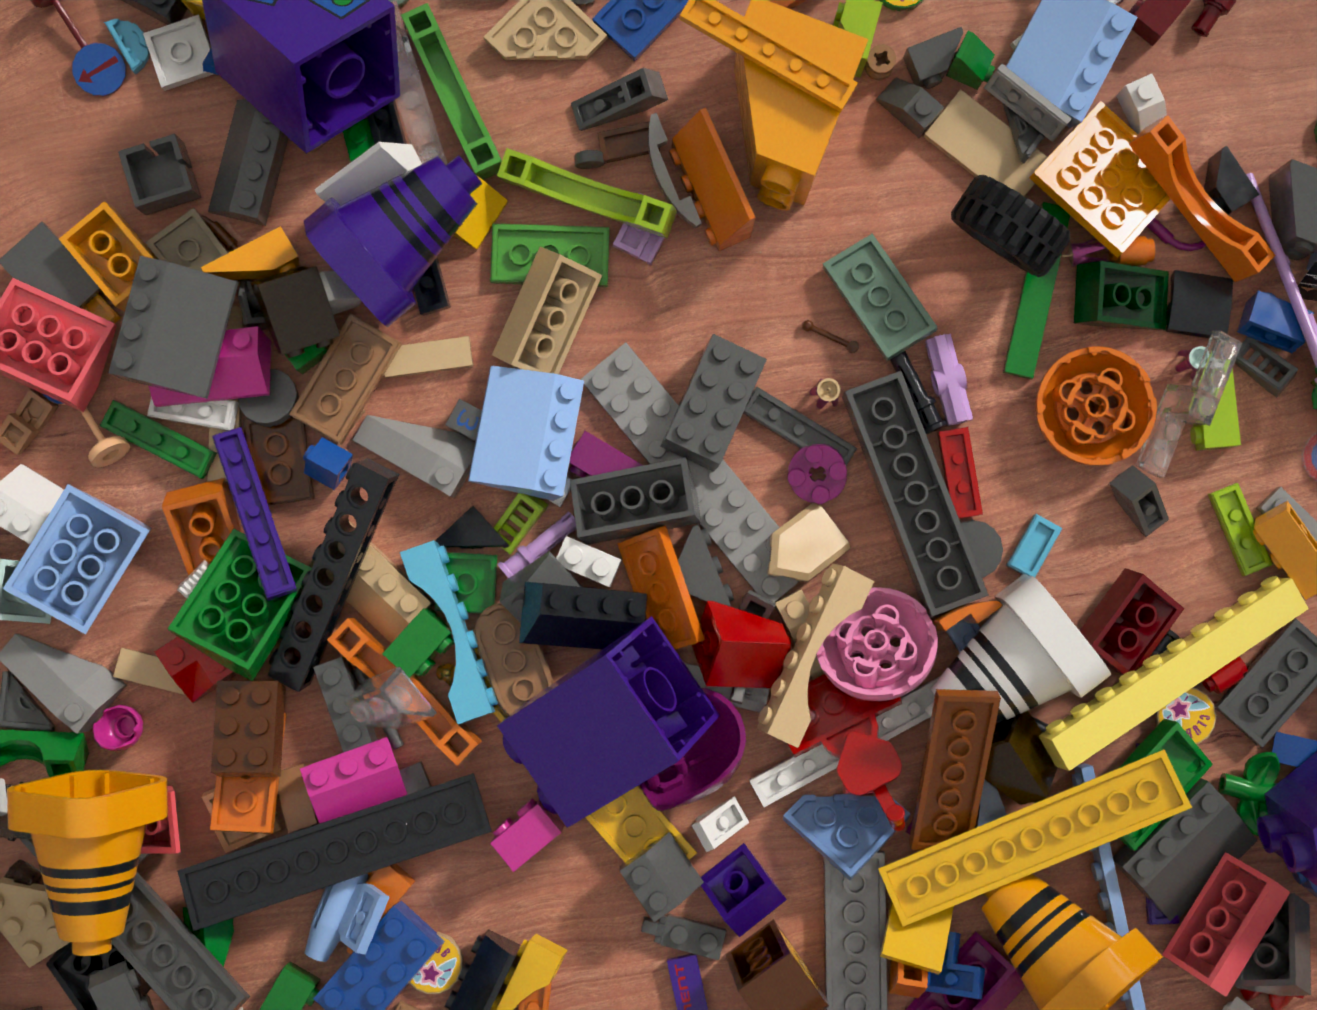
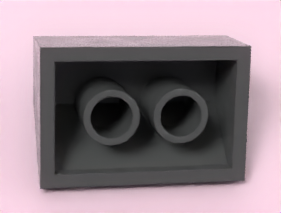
M1290 893L1236 980L1235 987L1278 996L1311 995L1310 907L1307 902L1295 893Z

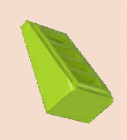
M518 493L494 526L498 533L503 529L514 537V540L511 542L499 533L509 544L507 548H501L511 555L549 505L539 497ZM524 501L525 503H527V504H528L529 506H531L535 511H534V512L531 511V510H530L529 508H527L524 504H522V502ZM518 510L528 518L527 522L516 515L515 511ZM509 519L521 528L519 532L507 523Z

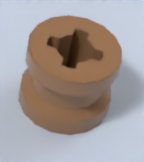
M882 44L874 46L869 51L865 71L870 78L875 80L888 78L896 63L894 50L890 46Z

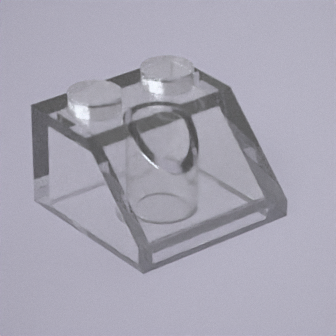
M400 666L366 679L344 702L351 711L352 716L362 726L400 729L434 717L437 713Z

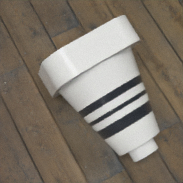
M1023 574L994 596L996 601H1000L1003 606L988 618L930 690L934 695L936 689L998 691L1001 699L996 720L997 725L1069 691L1082 698L1111 676V672L1044 586L1033 576ZM934 702L925 708L930 717Z

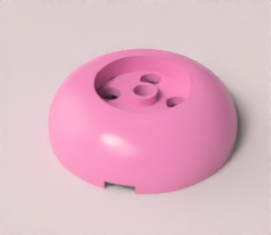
M873 587L862 609L849 615L825 638L817 652L818 662L826 677L837 688L850 696L868 701L895 699L914 690L930 673L938 649L937 630L927 614V610L917 600L897 590ZM893 638H899L901 640L900 646L894 647L890 644V641ZM854 654H861L864 657V659H862L860 656L853 658L851 657ZM889 663L892 667L883 669L880 665Z

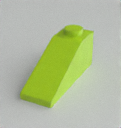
M1224 357L1215 362L1193 420L1190 437L1192 443L1195 444L1196 451L1233 448L1241 445L1231 357Z

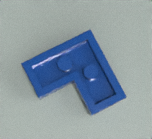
M949 931L942 972L939 975L928 972V987L925 991L982 1000L985 968L957 964L961 934Z

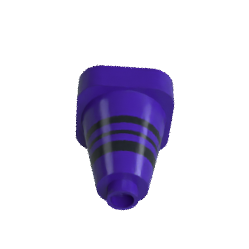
M460 155L447 165L439 156H436L342 205L331 197L304 220L306 236L323 259L374 316L386 327H389L416 304L411 290L476 207L477 202L470 194L482 185V182Z

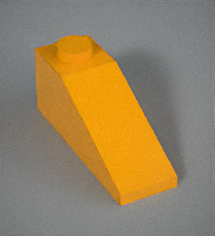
M280 226L202 266L201 270L202 272L230 280L263 279L297 268L300 262L299 256Z

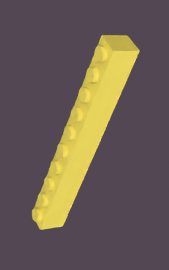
M1271 576L1263 580L1260 588L1241 595L1237 599L1238 602L1233 606L1217 611L1214 614L1215 618L1208 623H1201L1190 630L1191 634L1184 639H1177L1169 643L1166 651L1160 655L1150 656L1143 661L1142 667L1120 676L1117 684L1099 690L1095 694L1096 698L1088 703L1075 706L1071 709V714L1063 720H1055L1048 724L1046 731L1040 734L1039 738L1055 766L1067 771L1072 770L1308 610L1309 608L1293 579Z

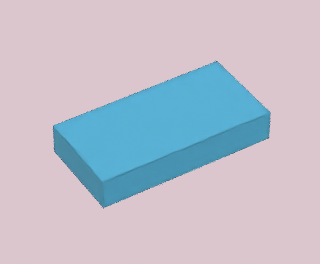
M1034 514L1006 566L1022 575L1025 574L1035 578L1062 528L1042 516Z

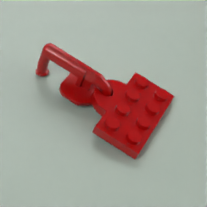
M825 674L808 682V708L811 721L799 747L788 744L792 754L796 758L822 744L829 754L840 759L837 772L846 790L856 796H862L873 791L891 827L897 832L904 830L905 811L902 806L895 804L885 785L900 775L902 770L901 760L890 742L878 738L879 727L876 720L877 716L901 705V698L898 697L886 701H868L855 698L837 688Z

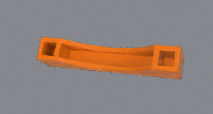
M1168 115L1145 127L1129 143L1132 150L1234 282L1259 273L1275 257V254L1258 232L1230 217L1205 192L1190 164L1186 138Z
M347 618L327 639L350 663L360 669L393 698L456 766L461 764L482 742L464 723L457 724L454 713L417 677L408 678L382 654L387 648L356 618Z

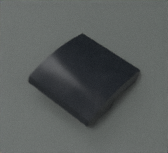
M1174 270L1171 275V301L1167 306L1166 332L1225 341L1231 315L1233 279Z

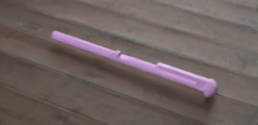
M1253 173L1246 174L1259 193L1257 197L1251 200L1267 244L1275 254L1273 259L1317 368L1316 321L1312 313L1308 314L1290 268L1291 262L1283 251Z

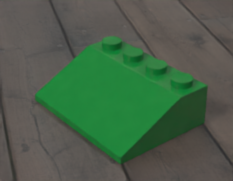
M233 528L168 627V631L227 669L253 681L279 640L282 629L290 622L293 615L290 612L294 601L301 596L304 589L301 586L302 580L312 568L285 555L297 591L268 601L246 535Z

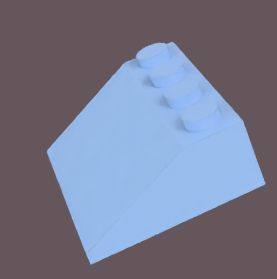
M1041 0L1006 67L1072 118L1066 125L1072 128L1084 120L1138 17L1107 0Z
M490 366L468 482L552 501L563 497L584 381L554 373Z
M67 484L3 587V590L86 634L152 527Z

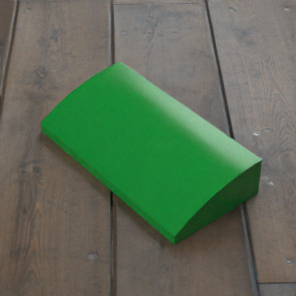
M1163 719L1119 768L1165 750L1185 794H1187L1213 763L1178 722ZM1163 820L1122 836L1119 839L1131 850L1136 851Z

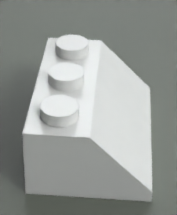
M378 142L314 190L325 202L332 197L342 205L422 163L412 144Z
M20 464L0 481V527L31 544L64 489L27 466Z

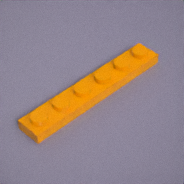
M688 0L680 14L679 20L840 113L857 87L858 82L716 0Z

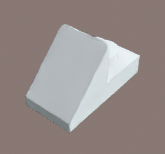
M734 796L698 816L692 827L705 851L708 852L726 841L747 825L749 821Z

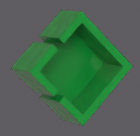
M423 608L382 654L408 678L425 676L435 666L436 662L433 659L438 653L440 655L442 653L445 654L454 645L450 625L432 608Z

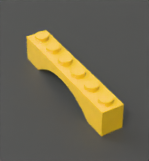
M535 934L529 941L524 939L516 955L521 959L516 968L513 966L510 968L504 980V984L508 985L504 995L500 993L497 995L491 1010H514L527 996L549 985L555 978L568 950L538 934Z

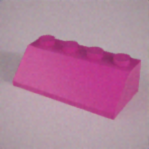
M258 326L226 330L208 399L148 386L153 404L156 407L269 396L271 340Z

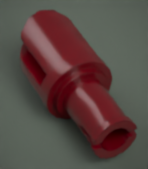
M1203 0L1205 8L1191 29L1198 35L1207 37L1218 18L1227 15L1237 0Z

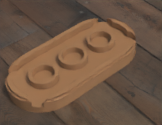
M497 603L486 608L479 616L474 634L477 639L479 654L485 663L488 679L494 690L498 705L506 714L510 715L525 702L552 685L554 681L541 645L519 643L521 623L501 603Z

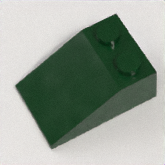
M1105 261L1078 264L1073 323L1097 327L1166 330L1169 271Z

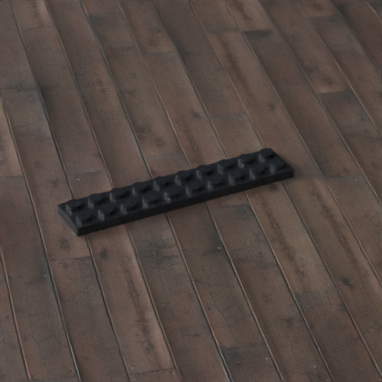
M472 773L177 870L193 931H197L490 833L492 830L475 774Z

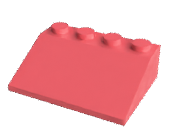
M12 278L0 298V374L84 413L99 386L117 325Z

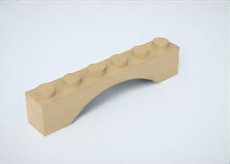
M833 563L825 571L822 577V587L818 595L810 603V613L805 623L797 631V641L794 648L785 657L783 672L771 688V698L767 706L759 714L757 729L790 745L799 747L811 721L808 708V682L815 656L831 631L849 615L862 609L874 583L873 580L846 566Z

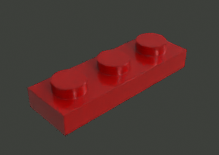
M968 427L937 432L945 483L958 518L983 515Z

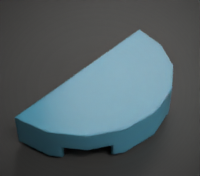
M113 19L104 22L131 70L135 74L140 72L145 67L150 56L143 35L144 32L137 24L129 21Z

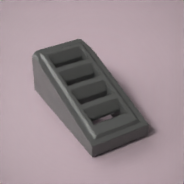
M1247 337L1230 356L1235 364L1275 397L1282 393L1298 371V368L1251 337ZM1250 348L1254 349L1255 352L1248 360L1243 358ZM1262 356L1264 360L1258 367L1254 366L1255 361ZM1271 364L1273 369L1268 374L1264 373L1263 371ZM1280 372L1283 376L1277 382L1273 378Z

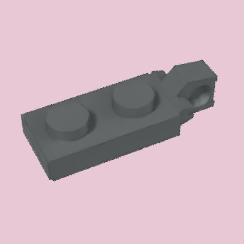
M672 914L664 915L656 922H653L651 918L644 917L641 926V932L655 935L654 942L660 943L662 946L715 960L720 959L726 935L725 928Z

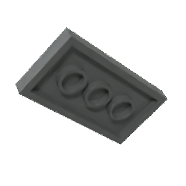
M1296 618L1285 625L1247 668L1248 672L1243 674L1244 678L1231 686L1214 706L1258 747L1263 748L1317 687V637Z

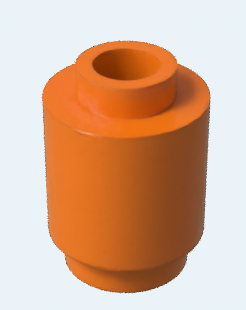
M1137 236L1118 258L1108 250L1109 260L1114 261V263L1131 266L1146 265L1147 262H1153L1155 258L1154 240L1152 238L1147 239L1146 236Z

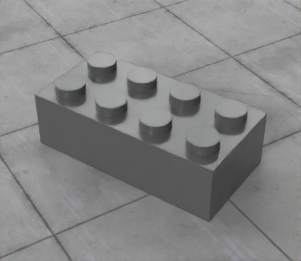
M713 334L702 353L660 447L683 458L686 457L688 460L714 472L722 462L767 359Z

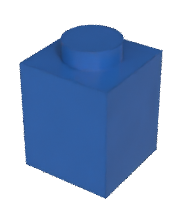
M322 437L315 446L310 445L303 456V460L306 461L304 474L335 491L351 467L353 454Z

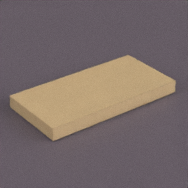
M961 89L923 136L974 177L986 175L994 178L1023 196L1035 184L1029 177L1048 158L1036 148L1025 163L1021 162L1010 127Z

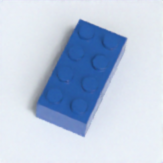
M400 901L378 923L366 954L353 952L313 999L325 1010H387L445 941L403 901Z

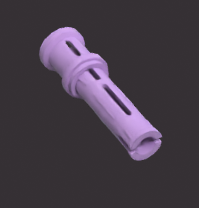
M568 511L534 541L530 542L526 547L524 545L519 546L513 556L504 563L499 562L497 565L510 578L546 554L565 539L566 536L576 530L574 516Z

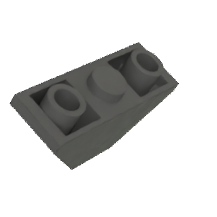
M698 524L694 525L678 559L689 595L706 602L715 601L731 607L730 601H733L734 597L729 584L723 585L719 574L723 573V569L718 557H711L707 546L712 545L706 528L700 530Z

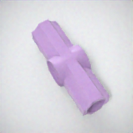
M943 334L927 339L925 344L932 367V386L935 394L940 397L947 426L971 421L973 416L965 390L967 389V379L963 366L958 363L951 334Z

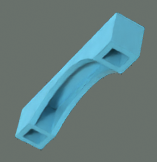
M433 540L400 552L409 581L422 588L435 600L445 614L452 630L455 643L456 666L448 697L457 724H463L494 713V705H497L498 702L493 688H487L484 679L485 676H488L483 659H477L474 648L478 647L474 631H468L465 620L469 619L464 602L458 603L455 592L459 590L455 575H449L446 563L450 562L445 546L439 547L438 542Z

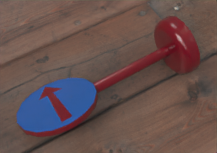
M30 0L38 8L54 5L80 45L81 50L76 54L72 63V73L76 83L85 92L94 96H107L115 93L123 85L126 78V65L123 57L117 50L103 43L88 45L60 3V0Z

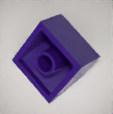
M744 843L701 877L704 881L701 887L723 920L739 937L787 900Z

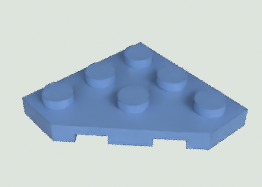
M834 794L831 797H816V795H803L783 815V820L849 880L897 832L891 827L875 796ZM903 808L905 811L904 819L906 822L911 814L905 808Z

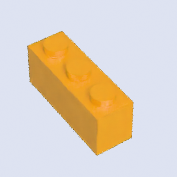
M1287 500L1255 518L1253 534L1262 546L1267 545L1272 552L1270 557L1274 565L1279 570L1284 569L1289 576L1288 578L1293 579L1299 592L1307 600L1317 594V541Z

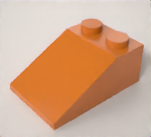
M225 478L166 493L162 509L189 576L204 560L208 564L212 562L233 528L241 532L235 505Z

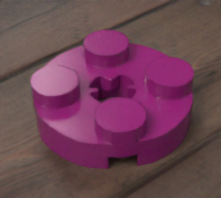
M812 444L802 447L793 456L788 469V482L795 494L801 499L811 503L823 504L836 498L845 487L847 481L846 463L842 454L834 447L827 444ZM819 466H822L825 469L823 474H826V477L823 480L819 478L816 481L810 477L812 473H809V470L812 467L817 469Z

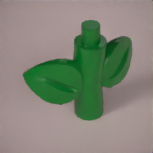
M1263 752L1249 758L1245 763L1244 778L1222 773L1219 779V793L1240 799L1237 804L1236 813L1251 833L1259 836L1257 830L1258 817L1268 815L1265 793L1278 784L1274 782L1279 775L1280 763L1276 753Z

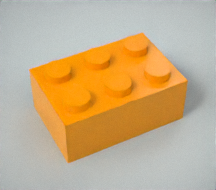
M106 201L102 202L59 238L61 243L114 306L124 312L140 256L157 259L120 213Z

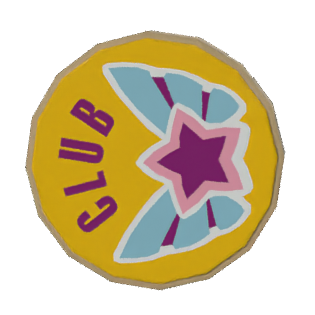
M1191 688L1157 711L1155 723L1157 727L1163 719L1176 721L1196 744H1200L1210 736L1215 728L1217 715L1214 704L1208 695L1198 688Z
M437 932V935L445 941L444 944L410 982L416 990L426 994H439L450 989L458 981L463 968L461 949H459L455 943L456 941L451 936L441 932Z

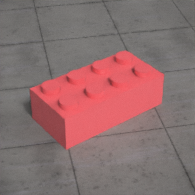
M1225 852L1162 955L1226 997L1290 892L1275 880Z

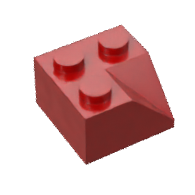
M178 636L154 651L170 677L192 703H195L216 689L217 681H228L237 675V673L222 666Z

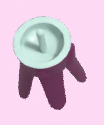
M1203 346L1194 347L1191 350H1181L1178 352V355L1187 357V359L1176 366V371L1182 372L1192 368L1193 371L1190 378L1193 379L1201 370H1205L1211 365L1212 353Z

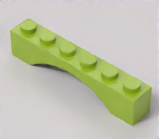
M506 148L497 173V177L505 183L667 239L677 214V210L672 204L582 177L509 148Z

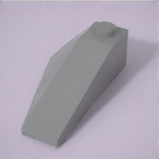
M371 415L365 417L353 438L354 442L454 499L470 473L475 442L456 432Z
M14 634L0 651V661L53 715L76 734L90 731L93 724L103 715V711L108 709L127 685L119 678L113 677L114 674L105 666L57 650L47 644L20 634Z

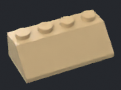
M540 246L492 355L523 370L559 374L602 275Z
M338 542V550L342 554H345V548L343 544ZM372 542L370 543L346 601L392 643L423 608H432L435 602L420 587L409 581L408 576ZM312 560L309 566L313 567L315 561ZM327 569L328 578L334 581L332 571Z

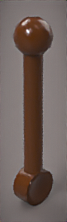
M805 320L802 323L803 330L813 331L847 347L850 353H855L859 349V344L856 341L848 342L814 326L810 320Z

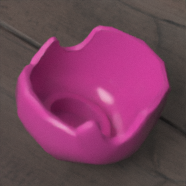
M117 705L110 709H105L100 720L93 724L94 740L101 748L110 751H121L131 748L138 742L143 732L141 715L133 707Z

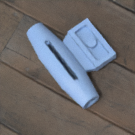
M368 873L325 887L310 927L304 952L308 957L317 961L327 962L339 941L355 953L366 954L389 900L387 894L374 885L366 883Z

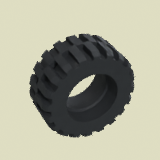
M979 175L972 180L951 211V220L971 237L1010 263L1037 277L1048 274L1070 242V231L1055 217L1019 192L986 175Z

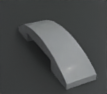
M657 113L651 114L648 129V150L652 170L659 188L668 203L676 208L677 214L693 228L700 227L702 223L691 196L682 200L678 198L658 149L667 145L668 139Z

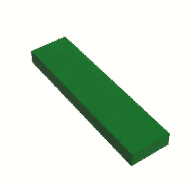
M112 400L100 424V427L124 437L127 441L201 479L205 478L217 455V452L115 400Z

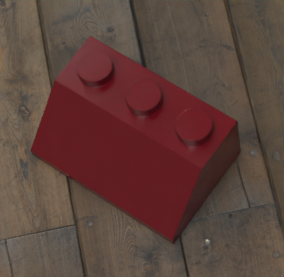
M1125 568L1079 631L1103 662L1123 675L1129 671H1136L1143 666V661L1150 657L1185 608L1144 574Z

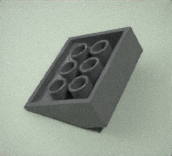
M140 256L108 373L126 381L208 399L238 282L175 263Z
M1202 778L1186 794L1192 806L1191 809L1164 819L1136 851L1124 845L1113 856L1114 864L1170 921L1177 914L1180 918L1192 907L1225 852L1239 860L1257 842V839L1230 803L1209 781Z

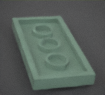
M873 233L823 263L822 268L886 361H889L937 331V325Z

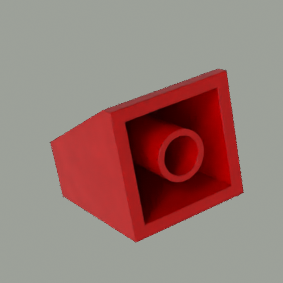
M707 601L699 623L705 640L692 644L705 685L712 687L772 688L778 676L781 675L783 662L791 650V639L787 636L783 624L715 601Z

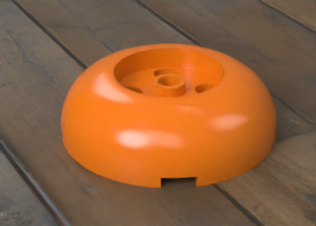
M1092 346L1070 352L1057 360L1048 369L1038 387L1035 411L1040 431L1055 451L1073 462L1089 466H1101L1124 460L1135 453L1146 442L1154 427L1157 414V400L1154 398L1149 382L1151 380L1138 362L1121 351L1108 347ZM1082 382L1090 384L1091 392L1089 394H1083L1080 391ZM1109 396L1115 398L1117 404L1115 408H1109L1107 400ZM1089 403L1095 406L1094 413L1090 412V407H1088ZM1068 408H1074L1077 411L1078 416L1075 420L1068 418ZM1095 422L1103 424L1104 431L1102 434H1097L1096 430L1092 429Z

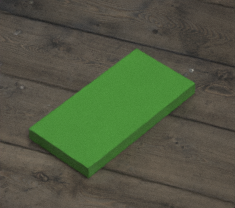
M492 224L490 282L494 284H523L541 246L601 274L602 277L597 287H608L610 228Z

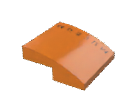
M1000 601L967 603L940 613L931 620L937 631H947L962 619L966 623L978 624L1003 605Z

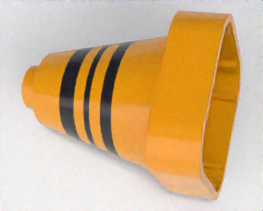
M84 770L30 781L7 788L8 829L31 834L58 938L63 941L72 942V953L74 955L94 956L109 952L112 949L111 938L121 935L125 930L146 824L168 817L167 778L160 775L114 770Z
M1033 873L984 893L988 900L981 910L1038 1010H1108L1163 958L1159 951L1137 928L1121 937Z

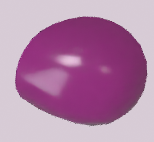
M702 688L720 716L680 761L640 784L647 801L657 811L691 804L704 798L727 783L740 766L746 744L745 727L740 713L722 694Z

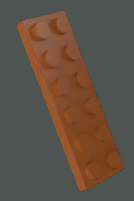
M936 689L909 838L911 850H924L975 828L1001 699L998 691Z

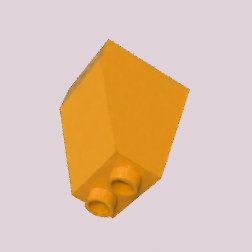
M751 0L744 16L853 80L869 40L768 0ZM736 53L734 73L750 185L760 188L757 195L758 200L770 207L788 211L793 202L805 205L839 119L840 112Z

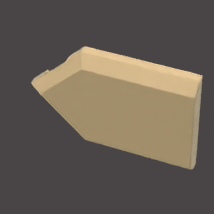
M810 504L771 534V555L767 575L784 576L808 582L850 549L848 540L820 504Z

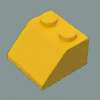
M480 177L478 178L482 185L470 194L477 202V205L453 235L476 250L479 249L491 230L492 224H495L508 203L506 198Z

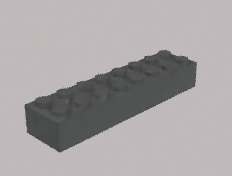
M902 371L845 391L842 399L917 594L929 617L989 596Z

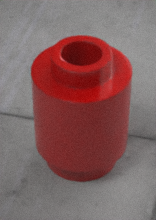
M1237 657L1201 683L1210 693L1214 691L1217 694H1221L1244 678L1243 674L1248 672V669L1243 660Z

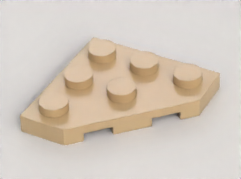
M520 0L484 36V40L504 60L588 59L608 39L607 34L571 0Z
M0 878V931L29 968L70 943L58 938L44 885L33 883L30 886L15 883V879Z

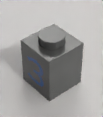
M459 399L445 425L476 442L482 410Z

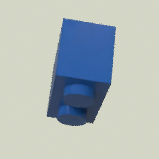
M1259 290L1245 303L1237 330L1238 333L1289 353L1295 352L1306 342L1291 303L1277 298L1272 293ZM1307 310L1308 314H1314V312Z

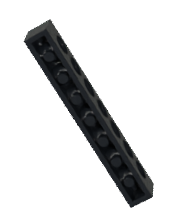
M368 458L353 463L346 474V479L348 480L346 488L339 493L335 501L336 512L324 527L323 533L326 536L323 543L316 548L312 560L315 561L314 565L302 580L301 586L304 589L301 596L294 601L290 612L293 615L290 622L284 626L280 633L282 642L279 649L277 648L270 657L269 664L271 668L267 675L270 678L297 692L311 684L315 675L313 667L318 666L328 644L327 639L333 633L399 477L398 473ZM360 488L366 490L368 494L367 501L363 500L360 496ZM349 515L355 518L356 528L350 525ZM338 542L343 544L345 548V554H342L338 550ZM327 569L332 571L334 581L328 578ZM316 595L321 598L323 607L317 604ZM305 622L311 626L312 633L305 628ZM294 648L300 652L301 658L295 655Z

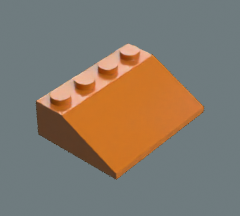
M705 107L700 109L672 138V149L669 150V154L675 167L680 165L684 174L681 176L682 184L687 193L692 191L696 200L694 205L699 218H704L708 228L704 231L711 246L715 244L718 251H722L751 238L756 217Z

